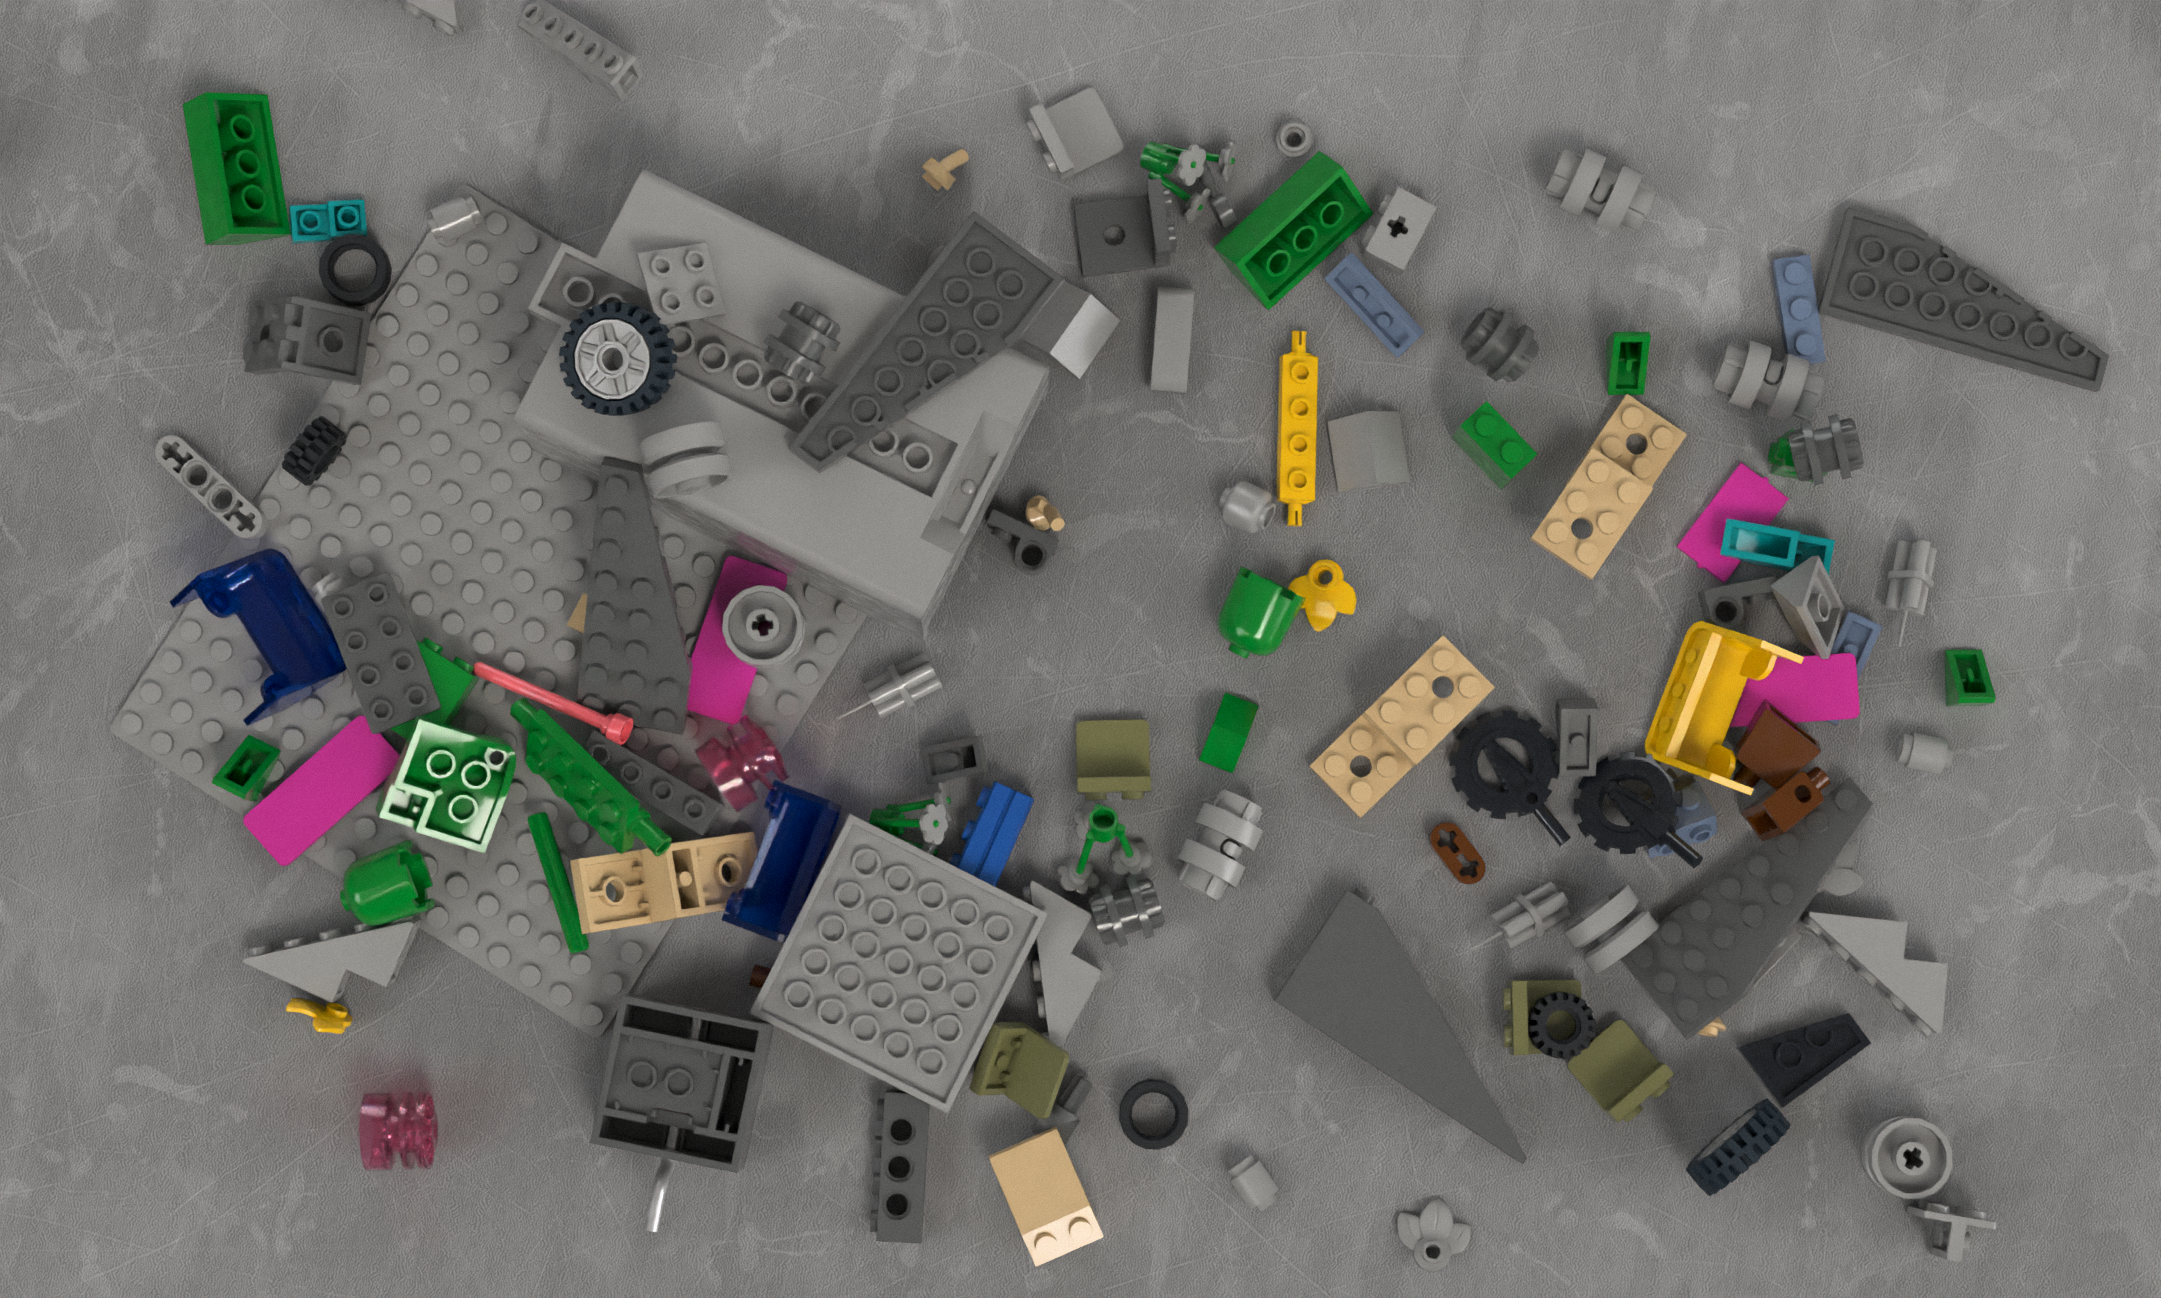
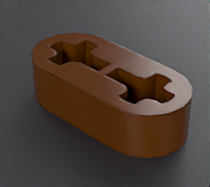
M1448 822L1441 823L1431 830L1429 844L1451 875L1459 883L1465 885L1479 882L1486 870L1485 863L1460 828ZM1441 829L1445 833L1454 832L1455 837H1453L1452 843L1458 851L1453 853L1447 845L1438 846L1437 841L1440 839L1438 832ZM1461 854L1468 862L1476 861L1477 866L1474 868L1475 877L1460 875L1459 871L1463 866L1457 859L1458 855Z

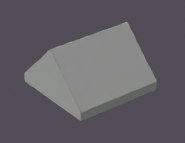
M1064 281L1021 336L1020 340L1080 380L1120 323V319L1092 294Z
M1365 411L1327 422L1338 493L1410 483L1399 411Z
M1818 555L1810 557L1774 582L1770 587L1795 637L1821 659H1829L1844 606Z

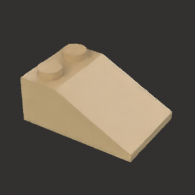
M1056 1126L988 1156L1036 1267L1104 1237L1098 1219Z

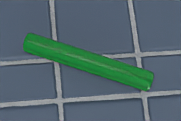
M545 812L533 814L528 817L527 821L569 952L576 954L589 948V942L586 934H582L578 908L548 815Z

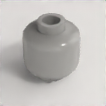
M1240 481L1233 488L1227 487L1219 501V507L1223 508L1222 516L1224 522L1250 534H1254L1260 529L1265 530L1271 523L1276 510V504L1272 503L1271 493L1247 481Z

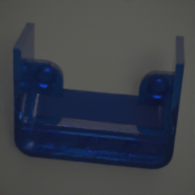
M264 549L200 573L170 601L174 608L200 598L207 610L216 617L228 618L237 615L270 667L273 675L267 677L260 687L264 702L243 719L246 726L290 708L337 678L347 669L332 629L286 556L278 550Z
M774 780L764 808L769 810L768 817L770 820L745 887H742L738 893L734 891L731 893L726 904V913L723 914L721 920L772 940L785 942L814 886L836 828L842 806L831 800Z

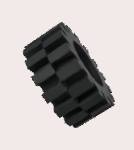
M319 416L318 419L316 418L312 421L311 425L308 424L304 428V432L296 437V442L291 444L289 447L290 451L285 454V460L282 461V468L305 486L312 485L314 481L321 477L322 473L328 470V466L336 460V455L342 451L341 447L346 443V433L325 417Z
M1552 992L1544 997H1540L1536 1001L1537 1003L1530 1008L1528 1037L1531 1038L1532 1044L1541 1053L1553 1058L1568 1059L1572 1056L1580 1055L1581 1051L1591 1045L1589 1042L1596 1033L1594 1032L1596 1019H1593L1591 1007H1588L1586 1001L1572 993ZM1556 1011L1568 1012L1575 1021L1574 1032L1567 1039H1555L1548 1032V1019Z

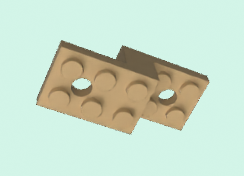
M1626 394L1565 483V488L1530 540L1587 579L1592 580L1654 489L1652 488L1653 484L1687 434ZM1638 435L1644 439L1646 447L1642 454H1633L1627 449L1626 441L1629 436ZM1584 519L1590 524L1591 533L1588 538L1578 539L1573 535L1571 526L1575 520Z
M1443 635L1309 767L1361 818L1495 687ZM1444 677L1450 680L1452 683V693L1450 696L1440 698L1433 693L1432 683L1436 678ZM1363 756L1369 760L1371 770L1367 776L1357 777L1351 772L1350 764L1353 758Z
M754 832L671 843L669 849L660 856H655L649 848L624 852L623 854L615 853L570 861L582 934L766 904ZM724 863L731 870L729 882L725 881L722 876V866ZM609 882L616 889L614 901H611L606 895V886Z

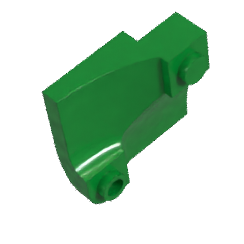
M417 715L404 749L392 773L386 779L375 808L378 817L413 827L417 833L485 853L511 786L516 768V754L512 746L503 739L488 734L479 735ZM494 751L502 752L501 758L497 761L489 759Z

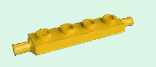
M1291 331V352L1279 357L1276 500L1288 505L1287 526L1300 527L1302 526V505L1315 501L1318 357L1306 353V331Z

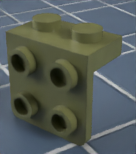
M1143 719L1078 722L1076 725L1077 794H1085V800H1107V793H1122V800L1144 799V793L1151 792L1148 722Z
M1507 980V988H1502L1503 1010H1508V1025H1503V1046L1509 1047V1054H1543L1539 1049L1535 1048L1531 1038L1528 1037L1529 1010L1537 1003L1536 1001L1540 997H1544L1552 992H1567L1582 998L1581 984L1578 980ZM1566 1011L1554 1012L1547 1022L1548 1032L1558 1040L1570 1037L1575 1029V1021L1571 1014Z
M1615 1020L1589 1042L1591 1045L1587 1049L1581 1051L1580 1055L1573 1056L1567 1063L1568 1070L1609 1118L1617 1123L1622 1119L1627 1123L1643 1110L1640 1104L1650 1095L1655 1099L1666 1091L1671 1085L1668 1079L1674 1075L1665 1063L1659 1062L1622 1020Z
M994 1022L986 1037L969 1089L978 1096L1005 1095L1038 1119H1047L1050 1116L1069 1062V1054L1023 1022Z

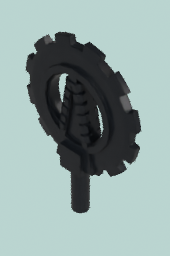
M1502 710V716L1491 717L1490 712L1476 717L1478 724L1470 730L1465 726L1456 737L1457 740L1461 741L1457 751L1451 750L1449 766H1455L1456 777L1451 778L1456 792L1458 793L1461 790L1469 798L1466 804L1474 811L1479 812L1480 808L1490 811V818L1505 820L1506 814L1517 812L1519 818L1533 812L1559 846L1563 845L1571 837L1544 804L1552 793V790L1548 789L1551 779H1558L1559 764H1553L1552 752L1557 751L1552 737L1546 739L1539 731L1542 727L1539 722L1531 717L1528 722L1517 718L1518 712ZM1508 738L1521 744L1530 757L1531 770H1528L1516 758L1511 756L1495 739ZM1482 749L1504 790L1502 792L1489 787L1483 782L1478 772L1477 760Z
M1635 751L1621 752L1620 758L1610 761L1606 757L1596 763V776H1583L1578 785V789L1582 790L1580 798L1574 799V814H1580L1582 822L1577 825L1585 838L1591 835L1596 840L1594 843L1596 847L1606 852L1611 847L1620 849V854L1636 853V848L1645 845L1650 849L1657 844L1660 847L1666 844L1692 868L1700 865L1703 857L1675 834L1674 827L1679 820L1675 813L1677 807L1683 806L1682 790L1676 791L1674 783L1679 780L1671 767L1665 770L1660 766L1661 762L1653 759L1651 754H1647L1646 758L1636 757ZM1632 779L1640 780L1649 785L1653 791L1654 803L1618 782ZM1605 794L1611 799L1630 826L1616 825L1606 819L1602 809Z

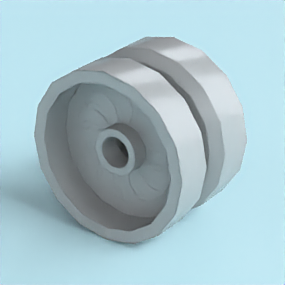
M711 421L687 424L656 433L639 443L644 464L656 468L648 476L653 498L666 499L691 495L720 486L734 477L729 456L717 453L725 445L720 423Z
M757 585L742 590L730 601L723 614L722 631L727 646L740 661L754 668L773 669L785 665L798 654L805 639L806 624L801 609L788 593L774 586ZM768 622L771 624L772 629H768V635H761L758 630L760 623Z
M1628 884L1596 901L1582 912L1580 917L1563 932L1573 947H1583L1595 939L1598 940L1585 952L1583 958L1594 974L1605 970L1627 955L1659 927V924L1649 911H1639L1628 919L1624 918L1635 909L1639 898Z
M1891 1116L1879 1121L1867 1133L1861 1147V1163L1867 1178L1879 1190L1903 1199H1922L1936 1193L1947 1182L1952 1169V1149L1947 1137L1936 1125L1916 1117ZM1905 1151H1908L1910 1154V1159L1908 1160V1162H1906L1907 1160L1905 1159V1157H1903V1153Z

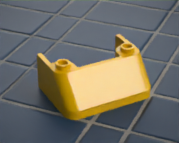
M1704 621L1694 623L1685 635L1645 740L1646 754H1651L1653 759L1751 796L1753 788L1730 780L1735 770L1736 758L1731 749L1722 746L1747 679L1759 681L1766 678L1773 670L1777 657L1802 664L1804 657L1764 640Z

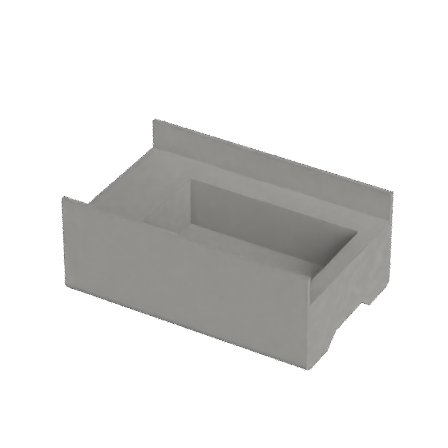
M644 169L636 180L597 257L589 256L562 242L527 309L530 314L559 327V330L517 409L514 421L535 452L598 483L601 463L604 457L642 464L644 480L652 503L651 509L925 642L928 636L927 628L1039 404L1044 405L1047 399L1049 366L1008 347L819 474L791 453L789 447L901 305L906 296ZM706 243L726 315L675 323L676 327L669 330L670 332L667 336L674 339L676 346L671 348L672 354H677V363L672 364V369L676 370L674 378L668 381L671 385L666 393H662V399L658 403L650 405L651 408L631 415H602L595 413L594 409H587L581 405L583 401L575 399L571 394L573 388L566 387L563 378L567 377V374L560 371L559 364L564 362V356H559L560 347L566 345V342L562 339L565 332L571 331L572 328L569 326L574 319L580 318L579 314L583 311L592 309V306L609 302L634 303L649 309L648 312L652 313L636 254ZM797 301H801L838 323L841 329L836 337V340L840 342L839 347L836 351L825 347L818 362L826 368L821 376L814 374L809 383H801L770 365L764 358V353L768 348V345L764 343L768 333L777 338L780 336L787 323L778 318L783 309L790 311L793 304ZM617 349L614 352L613 361L620 368L623 363V356ZM711 421L720 423L725 445L717 453L729 456L734 477L720 486L691 495L666 499L653 498L648 476L656 468L644 464L639 443L656 433L687 424Z

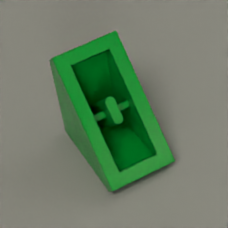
M1613 332L1606 340L1608 395H1644L1651 338L1650 332Z
M1982 649L1945 650L1946 707L1985 706L1995 703L1996 696Z
M1225 693L1198 761L1233 774L1259 706Z
M248 735L214 776L212 783L244 800L256 802L281 754V750Z

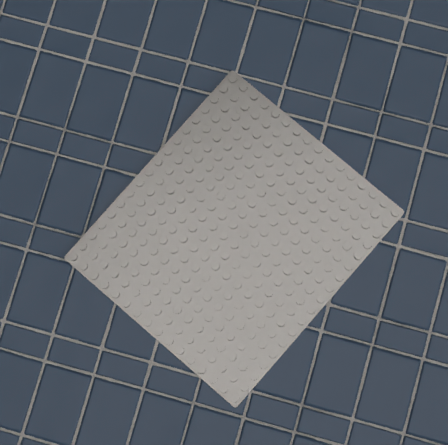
M460 185L450 200L459 196L466 198L471 195L484 222L477 224V229L445 243L443 237L435 239L430 230L370 323L361 385L333 381L300 431L302 434L304 428L308 424L311 425L312 421L316 418L318 419L319 416L325 417L346 433V443L341 447L342 451L336 455V460L328 466V470L322 473L317 481L308 486H305L282 468V461L280 462L254 502V505L267 518L268 526L264 536L255 541H247L236 534L233 535L110 726V730L115 736L242 816L249 813L356 717L365 716L328 618L314 600L316 595L312 592L314 585L330 573L335 572L339 578L344 577L350 586L386 572L390 573L416 640L422 642L424 637H427L444 648L440 654L450 661H453L455 656L472 666L476 662H483L577 702L583 633L567 626V623L582 594L588 595L599 483L535 452L514 421L517 409L559 330V327L530 314L527 308L561 243L468 185ZM651 509L654 525L658 527L660 535L659 545L661 553L666 558L677 602L676 612L680 627L684 629L686 637L685 647L687 655L692 657L726 558L735 556L771 569L774 568ZM245 516L243 519L246 525L244 529L247 528L252 531L255 528L252 522L253 519ZM786 575L788 582L784 592L788 593L801 609L806 624L805 639L798 654L785 665L773 669H757L742 716L737 724L731 725L688 710L686 728L683 735L633 725L629 738L622 746L725 805L709 834L705 837L633 796L640 802L639 807H643L651 814L650 819L664 833L671 837V843L726 836L731 833L868 614ZM476 676L479 678V681L450 726L479 735L488 734L503 739L512 746L516 754V768L511 786L486 852L482 853L415 832L413 827L378 817L375 808L385 785V780L303 854L344 879L347 868L357 859L397 843L411 840L413 848H410L414 855L421 852L431 875L433 886L427 888L428 899L433 898L435 900L433 909L412 916V918L419 917L422 919L419 928L588 1035L599 1038L604 1034L616 1015L621 995L629 994L675 920L588 933L586 936L589 948L576 954L569 952L527 819L529 816L540 812H545L548 815L576 905L577 901L570 861L619 852L612 845L606 844L599 836V833L587 821L581 820L575 813L574 808L565 799L556 796L550 785L539 774H534L528 768L525 762L528 731L510 716V709L517 700L526 698L538 711L543 709L582 748L593 730L601 733V729ZM391 729L381 732L401 755L407 739ZM248 735L281 750V754L256 802L244 800L212 783L214 776ZM492 752L489 759L492 761L499 760L502 752ZM635 837L633 847L626 852L642 850L648 847ZM609 882L606 886V895L611 901H614L616 889Z

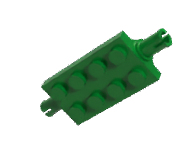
M521 698L512 705L510 716L528 731L525 756L528 768L534 774H539L550 785L556 796L565 799L574 808L577 816L581 820L587 821L599 833V836L606 844L612 845L620 854H623L633 847L634 838L637 837L655 856H660L669 849L672 841L671 837L664 833L650 819L651 814L643 807H639L640 802L543 709L538 711L526 698Z

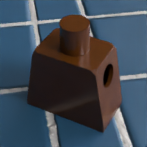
M1764 700L1735 746V757L1744 765L1732 777V780L1753 788L1762 778L1773 788H1778L1818 756L1821 752L1819 741L1767 700Z
M1817 766L1807 774L1804 771H1799L1778 788L1769 790L1740 813L1762 842L1788 831L1822 803L1824 797L1820 791L1830 784V780L1827 774Z

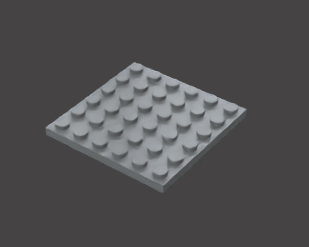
M850 814L749 1013L949 1113L1048 913Z

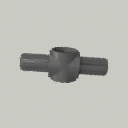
M1074 1075L1059 1100L1054 1102L1050 1116L1047 1119H1037L1032 1127V1132L1037 1135L1056 1126L1065 1145L1080 1122L1079 1117L1075 1114L1092 1089V1083L1080 1075Z

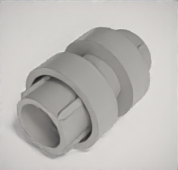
M1588 148L1585 149L1583 155L1570 149L1563 150L1545 188L1548 194L1561 199L1559 208L1578 217L1584 207L1596 212L1598 217L1595 224L1613 233H1616L1619 226L1632 232L1639 231L1656 195L1654 187L1640 182L1643 173L1622 165L1618 174L1603 168L1606 156Z
M1751 340L1747 342L1745 347L1734 343L1726 344L1719 358L1712 385L1716 390L1728 393V403L1750 409L1754 400L1765 403V415L1784 422H1788L1791 416L1804 420L1812 416L1823 389L1824 377H1822L1821 373L1809 369V360L1787 353L1782 362L1770 359L1771 347Z
M1227 790L1219 792L1214 805L1204 803L1194 822L1203 828V831L1197 842L1186 839L1177 857V860L1184 864L1178 876V882L1214 901L1221 899L1227 885L1236 888L1246 869L1237 860L1243 849L1254 852L1263 834V831L1256 826L1262 815V808Z

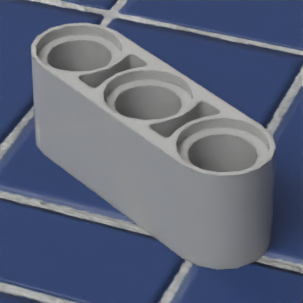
M1158 286L1150 390L1182 393L1187 391L1194 289Z

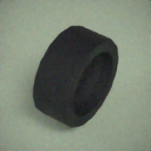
M348 234L336 238L325 248L320 257L319 275L323 286L334 298L347 305L363 306L375 302L385 293L391 282L392 267L388 255L375 241L364 235ZM352 249L363 250L369 253L377 267L373 282L367 288L359 291H349L341 287L334 274L338 258L346 251Z
M1147 1079L1136 1083L1125 1093L1120 1103L1119 1121L1124 1134L1132 1143L1144 1149L1160 1150L1173 1145L1182 1137L1188 1124L1189 1110L1184 1096L1174 1085L1163 1080ZM1150 1092L1167 1096L1175 1109V1121L1172 1127L1166 1133L1159 1136H1148L1141 1133L1135 1127L1132 1119V1108L1135 1102L1142 1095Z

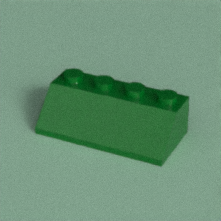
M205 92L184 103L183 111L205 245H240L290 235L268 95Z
M1318 151L1224 237L1214 249L1233 275L1264 308L1270 310L1374 213L1343 166L1321 151Z

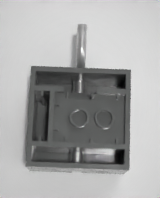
M635 994L621 995L590 1143L661 1157L659 1169L652 1184L643 1230L658 1232L668 1182L672 1176L676 1161L738 1173L745 1168L774 1025L763 1020L700 1009L694 1006Z

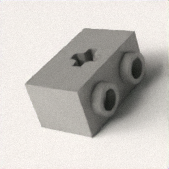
M1400 187L1397 188L1394 196L1387 193L1377 213L1383 215L1377 228L1370 225L1361 242V245L1366 247L1362 257L1401 277L1437 206ZM1399 223L1402 225V233H1399L1395 238L1390 233L1395 224Z

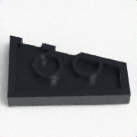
M1845 1013L1737 1047V1049L1779 1107L1783 1108L1866 1048L1871 1042L1850 1013Z

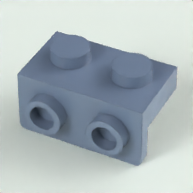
M1696 781L1676 789V791L1682 790L1683 806L1676 809L1675 816H1678L1679 820L1674 827L1675 834L1688 845L1705 842L1717 834L1716 814L1700 782ZM1657 844L1650 849L1646 845L1649 858L1659 855L1667 856L1674 853L1666 844L1662 847Z

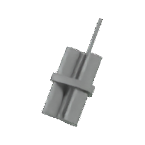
M1916 540L1913 543L1898 541L1893 569L1887 575V580L1890 581L1885 608L1904 612L1897 643L1898 648L1901 647L1907 613L1923 617L1928 592L1934 586V581L1931 577L1937 549L1930 547L1931 542L1926 540Z
M925 652L896 667L893 663L887 667L888 671L863 683L870 700L837 716L838 720L870 703H873L880 718H883L906 705L908 708L914 706V701L941 688L942 685Z
M1551 881L1525 896L1522 894L1514 897V902L1491 914L1494 924L1500 931L1469 948V952L1500 935H1503V940L1510 950L1532 937L1540 938L1544 935V930L1570 916L1566 907L1569 904L1563 892H1557L1556 887Z

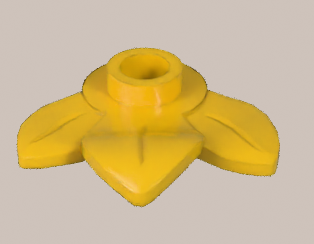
M1323 559L1315 562L1310 567L1307 575L1295 578L1288 587L1295 594L1306 598L1301 609L1305 608L1309 623L1317 632H1321L1329 627L1335 620L1337 612L1347 615L1354 614L1357 602L1356 593L1353 587L1344 581L1341 567L1332 560ZM1324 572L1332 574V580L1328 584H1322L1320 581V577Z
M291 998L285 1009L287 1012H298L313 1017V1027L317 1032L342 1034L345 1032L346 1027L351 1025L353 1020L352 1016L347 1013L348 1009L346 1007L331 1002L324 1006L304 998Z

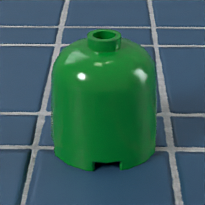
M1241 566L1219 613L1217 628L1220 635L1231 643L1228 648L1229 651L1245 659H1248L1250 653L1258 656H1267L1275 652L1281 645L1306 598Z
M411 840L397 843L357 859L347 868L343 879L344 890L340 891V899L345 910L352 911L354 916L363 924L370 926L383 925L433 909L435 900L433 898L428 899L427 888L433 886L431 875L421 852L414 855L410 848H413Z

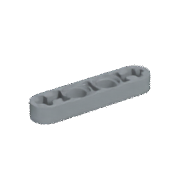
M175 435L164 436L159 440L155 448V456L158 462L234 534L247 541H255L264 536L268 526L266 516L188 442ZM169 447L178 448L177 452L188 462L182 465L179 461L171 458L170 453L167 451ZM197 467H205L207 470L206 481L201 485L194 486L190 480L192 471ZM228 490L233 497L231 505L223 510L218 509L215 504L216 496L221 491ZM240 511L245 516L253 519L252 522L255 528L252 531L247 528L244 529L246 525L240 518L235 516L236 513Z

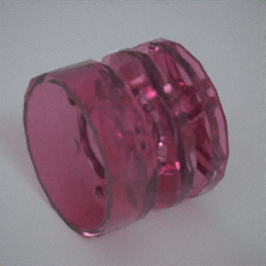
M747 714L739 719L747 733L743 737L739 735L732 725L727 727L728 735L733 744L726 747L714 736L695 749L696 755L708 774L738 813L758 800L752 783L759 780L768 790L771 791L775 788L767 775L768 772L773 770L781 782L790 778L785 768L783 756L766 731L754 723Z
M420 1091L417 1094L416 1102L412 1092H404L399 1109L396 1108L395 1099L391 1092L364 1094L360 1111L359 1134L361 1159L366 1171L393 1169L397 1153H400L401 1162L405 1170L414 1168L415 1161H417L420 1169H430L432 1167L435 1148L438 1142V1119L433 1096L430 1091Z

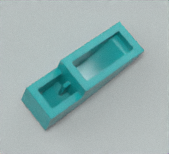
M1727 518L1720 555L1788 572L1810 557L1819 555L1829 575L1835 540L1799 534V531Z

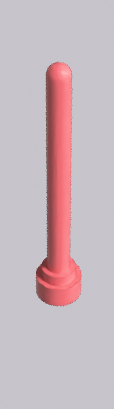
M476 662L473 665L475 667L473 673L476 676L601 729V733L606 735L607 739L619 745H623L631 734L633 719L620 713L615 715L610 713L606 716L483 662Z

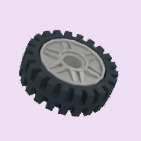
M627 302L603 303L579 314L580 318L574 319L569 325L572 329L565 332L562 339L566 342V345L560 347L559 356H564V362L559 363L560 371L567 374V377L563 378L566 387L573 388L572 396L575 399L582 400L581 405L587 409H594L595 413L609 416L631 415L651 408L650 405L658 403L662 399L661 394L669 390L671 385L668 381L674 378L676 370L672 369V364L677 363V354H672L671 348L676 346L674 339L667 336L670 332L668 327L660 324L661 318L655 313H649V309ZM617 349L623 356V363L620 368L613 361V355Z
M1766 1098L1744 1112L1741 1117L1735 1119L1730 1126H1727L1719 1135L1713 1138L1688 1164L1686 1171L1708 1196H1711L1720 1189L1725 1188L1730 1182L1732 1183L1741 1173L1746 1172L1752 1164L1761 1159L1760 1157L1766 1154L1787 1132L1791 1124L1778 1108Z

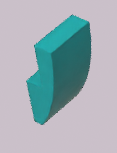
M364 200L328 201L327 204L289 206L292 244L334 241L336 238L348 234L367 236Z

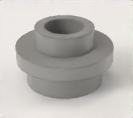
M1297 121L1283 124L1276 135L1277 148L1283 155L1291 158L1303 156L1309 150L1312 143V135L1309 128ZM1297 135L1300 138V143L1297 146H1291L1287 142V137Z

